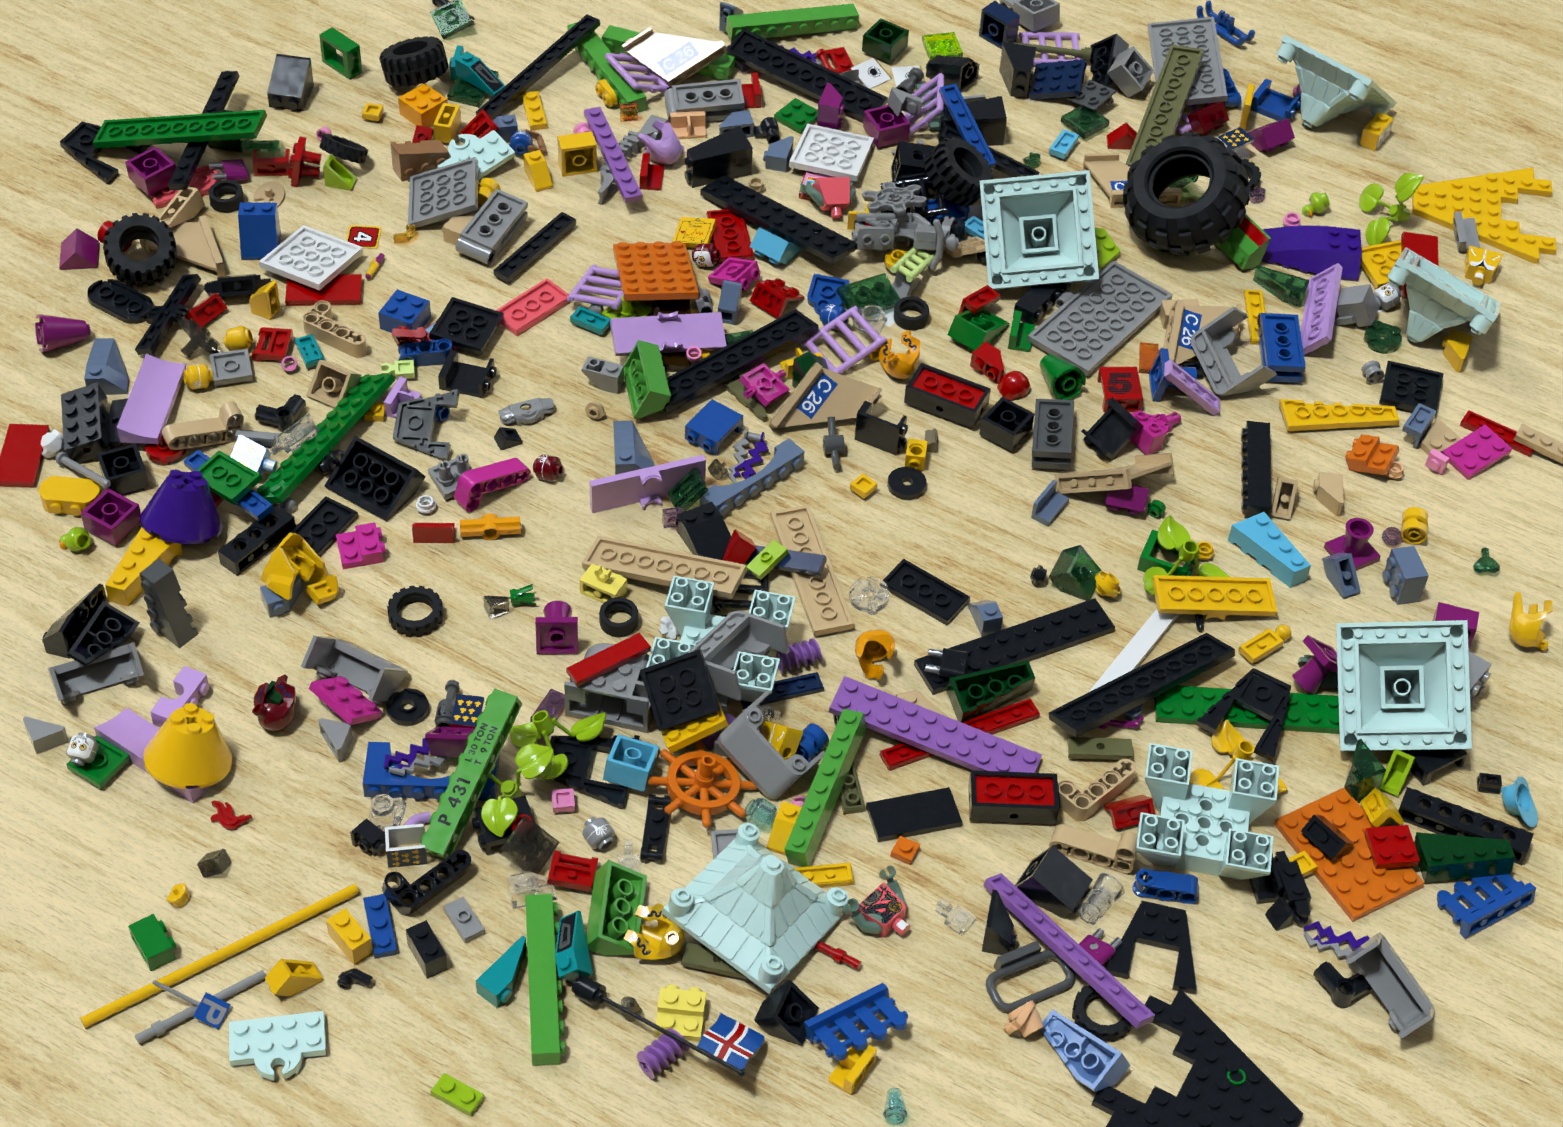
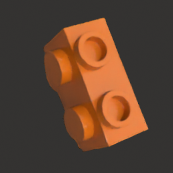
M1361 434L1359 439H1354L1352 451H1347L1345 459L1348 462L1349 470L1386 475L1399 453V445L1380 443V438L1377 436Z

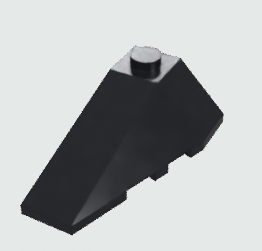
M1117 33L1092 44L1090 47L1092 48L1089 61L1091 63L1090 71L1093 73L1092 81L1107 87L1113 81L1107 72L1117 56L1129 48V44Z

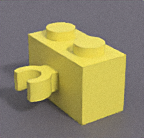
M591 564L579 580L580 593L602 603L611 598H623L627 593V579L622 575L613 573L610 569L606 570L601 565Z

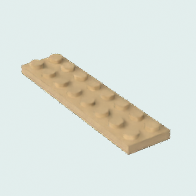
M809 505L771 511L770 518L782 546L792 551L825 555L827 558L821 576L791 572L813 635L819 636L853 629L852 617Z
M597 536L582 562V567L586 570L591 564L601 565L606 570L610 569L613 573L622 575L625 578L671 586L673 576L714 582L713 595L729 599L734 597L747 572V566L744 564Z

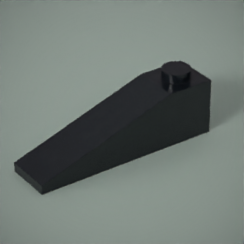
M99 583L56 620L48 632L44 633L42 642L46 653L70 659L67 653L101 603L106 599L103 584Z
M103 601L67 653V656L87 666L129 639L140 622Z

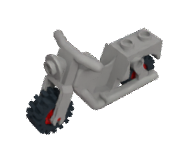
M910 212L905 213L903 216H896L894 213H856L854 231H852L851 238L852 241L857 243V250L876 249L877 251L884 252L890 249L893 252L896 242H906L908 247L910 242H914L913 247L915 249L936 250V254L929 265V269L934 271L943 256L945 248L951 252H955V249L958 248L960 239L964 238L965 222L958 218L946 216L944 218L940 217V219L935 218L932 226L928 220L918 213Z

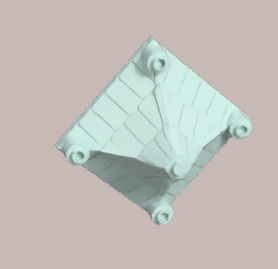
M1287 35L1283 36L1281 40L1282 45L1276 55L1279 56L1277 59L1285 64L1287 62L1291 63L1292 60L1296 64L1295 69L1302 91L1301 119L1304 120V125L1310 128L1313 126L1319 127L1338 117L1339 114L1364 109L1365 107H1371L1369 111L1372 112V117L1378 112L1387 114L1390 108H1394L1396 101L1373 80Z
M1090 170L980 180L988 286L999 292L1004 288L1080 281L1092 283L1095 280H1099Z
M1405 247L1387 275L1390 278L1388 282L1396 287L1399 285L1404 286L1405 282L1407 284L1406 290L1410 311L1406 333L1409 335L1408 339L1414 343H1418V341L1423 342L1444 328L1463 324L1467 321H1471L1469 325L1472 327L1470 329L1477 335H1481V333L1486 334L1498 317L1500 302Z
M1467 620L1336 623L1340 751L1472 749Z
M743 823L739 826L735 839L685 888H677L671 893L669 903L663 907L662 914L770 994L845 915L842 908L848 903L849 896L845 890L837 887L831 888L828 893L824 892L815 883L809 881L804 875L794 870L793 867L758 843L760 831L756 825Z

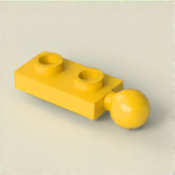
M1285 624L1279 625L1275 632L1269 628L1239 647V652L1251 664H1254L1282 647L1283 642L1291 637V628Z

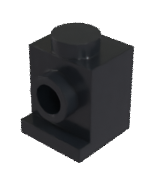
M365 819L350 832L352 845L354 847L358 845L364 852L368 851L373 856L382 853L386 847L385 832L368 819Z

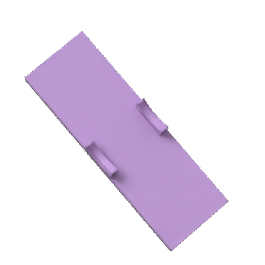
M678 311L669 314L659 312L657 316L611 318L610 320L615 356L629 355L638 340L659 345L660 353L686 352L691 346H696L701 351L720 350L727 346L721 312L679 315Z
M699 455L589 481L590 509L592 513L640 502L644 510L651 503L662 505L660 497L705 487L706 459L704 455Z

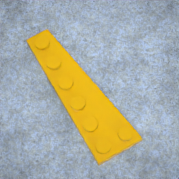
M1280 399L1279 407L1287 431L1398 425L1400 421L1395 406L1363 404L1344 406L1336 402L1333 405H1325L1321 401H1315L1314 404L1304 403V400Z

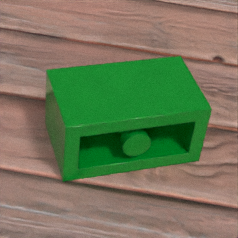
M154 913L128 925L131 938L150 972L176 959L174 950L177 949L176 944L171 936H166L167 929L162 920L158 921Z

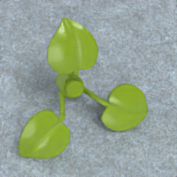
M1414 173L1403 174L1395 184V191L1397 192L1395 197L1399 204L1392 206L1380 200L1384 194V190L1380 185L1370 184L1363 189L1359 199L1361 210L1365 212L1373 211L1377 204L1380 203L1389 208V213L1392 216L1379 217L1378 220H1372L1368 224L1365 237L1371 246L1382 244L1391 228L1389 220L1405 222L1409 219L1410 210L1406 208L1403 202L1412 197L1424 176Z
M1171 515L1165 518L1157 533L1158 542L1166 550L1175 548L1179 551V559L1169 573L1161 567H1151L1145 572L1143 583L1147 593L1155 596L1152 583L1154 575L1171 576L1182 561L1190 562L1194 559L1195 572L1199 576L1229 577L1222 569L1210 563L1202 564L1199 569V554H1196L1199 549L1198 544L1190 540V534L1187 529L1176 522Z
M541 710L533 715V722L512 726L510 738L513 744L521 749L525 745L536 744L537 740L542 738L543 735L547 747L552 748L548 736L554 732L556 725L570 737H576L578 741H589L597 737L603 730L606 713H599L576 722L571 727L570 732L557 722L556 718L551 719L547 711ZM565 754L553 755L550 764L537 779L544 781L560 776L568 766V759Z
M539 744L523 746L515 757V763L520 767L516 771V782L507 780L502 783L490 773L489 778L501 787L500 790L503 796H498V800H487L482 807L481 816L486 827L496 836L502 838L517 817L518 807L512 799L522 796L520 788L522 785L520 782L521 772L526 779H534L540 776L553 758L554 750L552 748Z

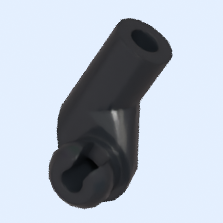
M353 968L342 972L338 976L337 985L342 989H346L349 984L358 982L368 987L373 976Z

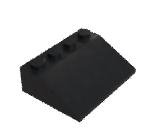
M355 436L324 486L388 521L416 494L426 476L418 469Z

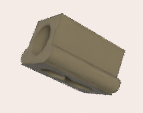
M935 428L933 430H925V441H928L926 452H937L938 433Z

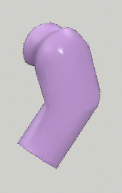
M430 812L413 815L404 825L429 823L431 818Z

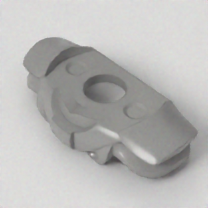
M535 398L508 405L498 412L503 424H510L516 421L518 425L522 426L541 421L544 418V414L553 412L554 403L551 398ZM531 406V409L522 410L521 407Z

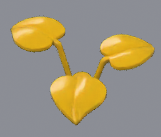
M1228 719L1221 723L1215 734H1212L1211 743L1216 751L1219 753H1229V755L1233 756L1217 777H1214L1213 773L1206 769L1194 770L1190 774V784L1224 790V787L1218 780L1232 766L1236 758L1249 761L1254 760L1251 757L1255 750L1254 745L1250 741L1245 740ZM1278 777L1277 794L1285 792L1287 787Z

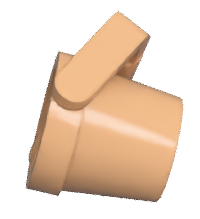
M1032 1000L1007 1015L1009 1019L1003 1030L1008 1034L1019 1030L1025 1038L1043 1028L1044 1025L1036 1009L1035 1002Z

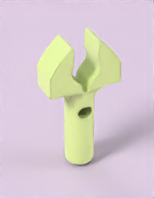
M1191 186L1179 187L1182 190V202L1186 203L1188 199L1197 201L1203 196L1193 193Z

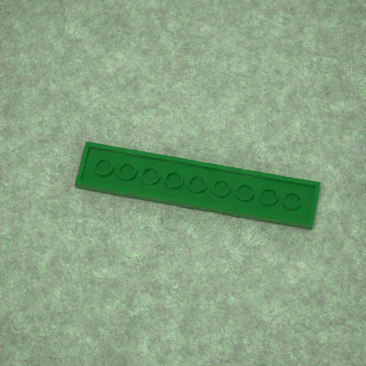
M265 110L104 120L93 144L95 148L253 139L257 138L267 113Z
M367 374L362 376L359 384L348 391L347 397L341 399L337 406L327 413L326 418L315 426V430L304 438L303 443L292 451L290 457L280 464L276 472H273L269 479L258 487L256 493L270 503H283L395 381L392 374Z
M1176 686L1154 697L1155 720L1160 723L1196 725L1197 719L1207 713V710L1213 704L1220 701L1222 696L1232 689ZM1290 693L1281 730L1339 734L1338 696ZM1233 703L1223 720L1228 719L1233 727L1266 729L1271 721Z

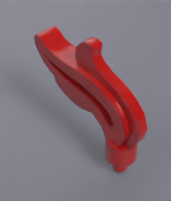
M214 800L211 802L218 814L211 816V822L217 821L225 829H236L241 824L247 823L246 820L252 818V815L245 816L244 814L238 817L234 816L233 808L227 802H225L226 808L220 801Z

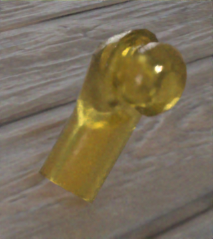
M408 224L406 225L407 231L393 234L394 243L410 241L417 234L416 226Z

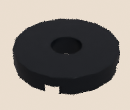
M900 467L893 470L888 476L887 487L890 493L897 495V498L911 500L920 497V494L925 492L927 480L920 470L913 467ZM903 482H909L911 485H904Z
M407 688L401 692L396 691L388 698L386 704L390 720L401 726L416 725L422 722L429 712V703L425 694L417 689ZM408 704L413 706L411 709L402 708Z

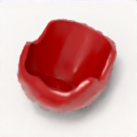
M1011 371L1002 377L997 389L1008 400H1013L1018 396L1023 398L1030 390V382L1024 373Z

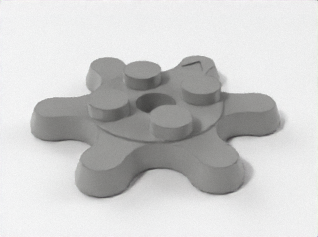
M885 182L882 184L883 190L864 191L862 193L865 201L872 202L867 205L870 213L891 210L896 216H903L907 207H923L926 203V197L916 196L921 190V186L916 184L900 188L896 187L893 182Z

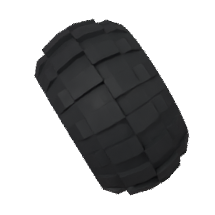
M1185 132L1179 137L1170 135L1162 138V142L1156 146H1148L1141 152V158L1130 166L1127 173L1128 181L1124 183L1123 189L1125 215L1134 233L1139 239L1146 241L1148 246L1162 253L1170 251L1175 256H1187L1190 252L1195 251L1201 254L1210 251V246L1218 242L1220 244L1224 243L1232 236L1233 228H1237L1242 223L1246 214L1245 206L1249 204L1250 200L1248 174L1240 157L1229 146L1225 147V144L1211 135L1201 137L1197 132ZM1191 176L1210 178L1209 186L1204 195L1190 205L1170 207L1159 201L1161 194L1166 188L1180 179Z

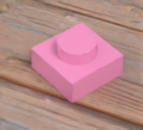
M1433 448L1428 454L1425 466L1442 475L1447 468L1450 458Z
M573 788L551 790L553 813L575 811Z

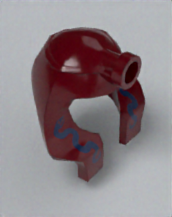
M285 674L278 677L275 684V691L279 692L283 697L281 705L267 703L265 694L269 686L268 683L259 685L254 695L252 713L257 716L260 726L270 731H282L292 722L297 698L296 689L294 686L287 684L288 676Z

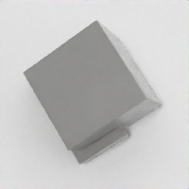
M1370 284L1342 288L1337 301L1336 310L1338 315L1335 321L1337 325L1355 324L1356 322L1358 327L1373 324L1379 310V304Z

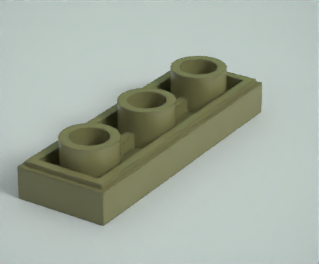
M1068 737L1067 739L1068 758L1133 759L1132 739Z
M854 761L839 794L843 815L865 812Z
M687 942L682 958V966L748 980L746 976L706 946Z

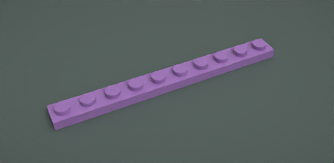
M1002 873L985 879L983 886L991 894L993 889L997 890L1004 906L1136 1029L1153 1022L1155 1014Z

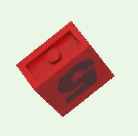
M1100 367L1097 382L1102 383L1104 393L1103 412H1106L1111 407L1107 402L1112 397L1128 412L1141 410L1143 395L1137 367Z

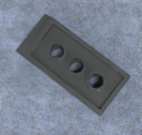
M1036 399L1032 468L1071 469L1074 400Z

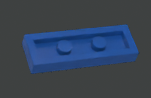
M384 894L363 898L374 958L378 959L397 955L387 898Z

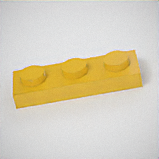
M524 92L521 98L530 130L547 129V121L539 92Z

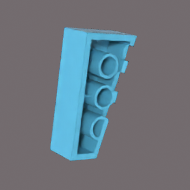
M1265 512L1231 526L1228 541L1231 544L1236 543L1241 547L1243 553L1246 555L1250 554L1257 559L1256 562L1259 565L1269 568L1271 570L1270 573L1291 588L1307 580L1311 565Z

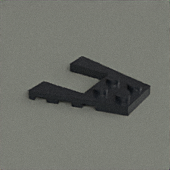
M81 122L60 141V146L108 185L119 175V171L117 168L94 158L103 149L95 148L93 144L101 126ZM150 145L124 147L141 154Z
M1252 668L1235 684L1232 690L1227 691L1220 701L1213 704L1207 710V713L1197 719L1196 725L1215 734L1233 703L1271 720L1253 753L1273 762L1291 685Z
M600 735L592 740L583 742L578 741L576 737L551 736L550 744L554 750V756L565 754L568 759L566 770L552 780L623 810L628 787L586 779L593 749L610 752L617 735H613V738H600ZM635 735L633 739L639 740L640 736Z
M1141 901L1121 939L1122 943L1116 948L1115 954L1108 963L1106 970L1115 977L1127 979L1134 942L1178 952L1172 990L1179 991L1181 989L1185 993L1195 995L1196 981L1186 910Z

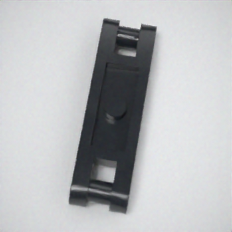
M649 794L640 861L651 859L659 863L663 862L669 814H666L664 809L671 803L670 796L656 797V794ZM655 805L663 806V809H655Z

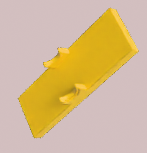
M1154 575L1152 578L1158 613L1204 615V620L1216 617L1223 621L1227 615L1276 616L1278 612L1270 578Z

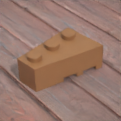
M441 140L420 141V143L405 141L403 144L390 142L393 170L401 182L410 179V176L436 169L438 165L449 159V152Z

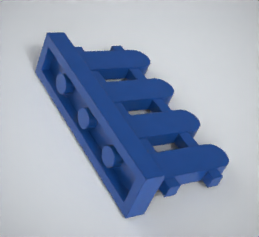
M1504 874L1471 878V885L1469 886L1465 882L1458 881L1454 884V894L1452 895L1445 890L1437 893V906L1440 909L1445 908L1453 916V921L1456 924L1461 923L1460 934L1467 939L1532 904L1536 887L1531 882L1525 885L1522 881L1517 882L1511 875ZM1492 882H1497L1504 890L1500 891ZM1479 890L1487 899H1482L1475 891ZM1462 899L1470 908L1466 909L1458 900Z
M881 983L805 1021L806 1037L811 1044L816 1043L817 1045L821 1043L826 1048L825 1053L828 1058L833 1056L836 1060L842 1061L848 1056V1048L853 1046L856 1050H864L868 1046V1038L873 1036L876 1040H884L888 1036L887 1029L892 1026L896 1030H904L907 1027L908 1013L906 1011L900 1012L895 1007V1000L893 998L889 999L888 987ZM880 1013L886 1020L880 1022L875 1015ZM861 1023L866 1030L861 1032L855 1025ZM841 1033L847 1040L841 1042L835 1035Z

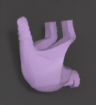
M656 119L652 126L662 133V138L655 140L649 135L642 133L638 135V138L647 148L645 153H650V160L668 165L675 163L683 154L684 147L680 144L671 124Z

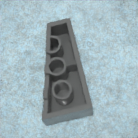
M158 559L140 572V584L145 595L144 600L147 604V613L151 621L150 627L154 632L162 634L180 649L196 637L198 631L195 627L191 626L190 623L193 622V618L184 609L187 603L179 593L181 588L174 570Z

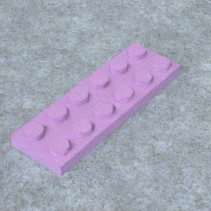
M1339 263L1309 278L1300 331L1304 355L1313 352L1322 345H1327L1332 340L1343 268Z

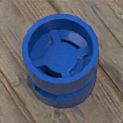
M810 723L803 730V735L795 755H801L808 762H811L818 752L822 751L829 744V737L820 726Z

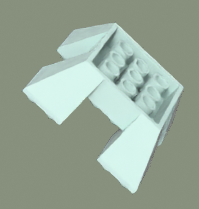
M673 576L665 603V610L678 630L681 640L655 637L646 668L687 654L725 618L711 614L714 582ZM755 590L749 614L785 625L787 631L796 597ZM770 650L764 655L738 651L735 665L731 670L737 671L742 696L741 700L754 702L767 690L770 694L772 693L780 659L766 656Z
M1149 743L1145 782L1159 810V815L1140 813L1136 851L1154 865L1231 879L1244 880L1270 875L1273 836L1248 832V826L1276 803L1279 766L1236 758L1229 790L1217 789L1189 783L1193 750Z

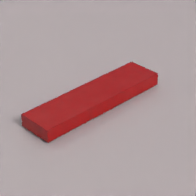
M1470 410L1467 411L1460 423L1461 427L1472 432L1483 425H1487L1513 450L1528 457H1531L1534 452L1533 449L1513 440L1517 431Z
M637 633L567 667L566 673L578 687L650 652L651 646L640 633Z

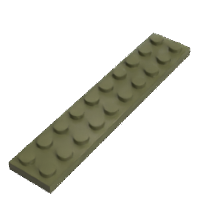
M1177 45L1170 46L1125 165L1131 166L1133 162L1135 163L1136 160H1139L1141 152L1148 146H1156L1162 142V138L1175 134L1204 56V49Z

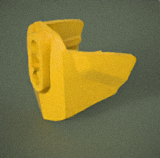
M291 532L274 550L261 575V581L266 584L267 588L286 600L292 598V589L297 575H300L301 579L306 583L308 581L317 583L325 580L328 576L325 562L315 553L303 537Z

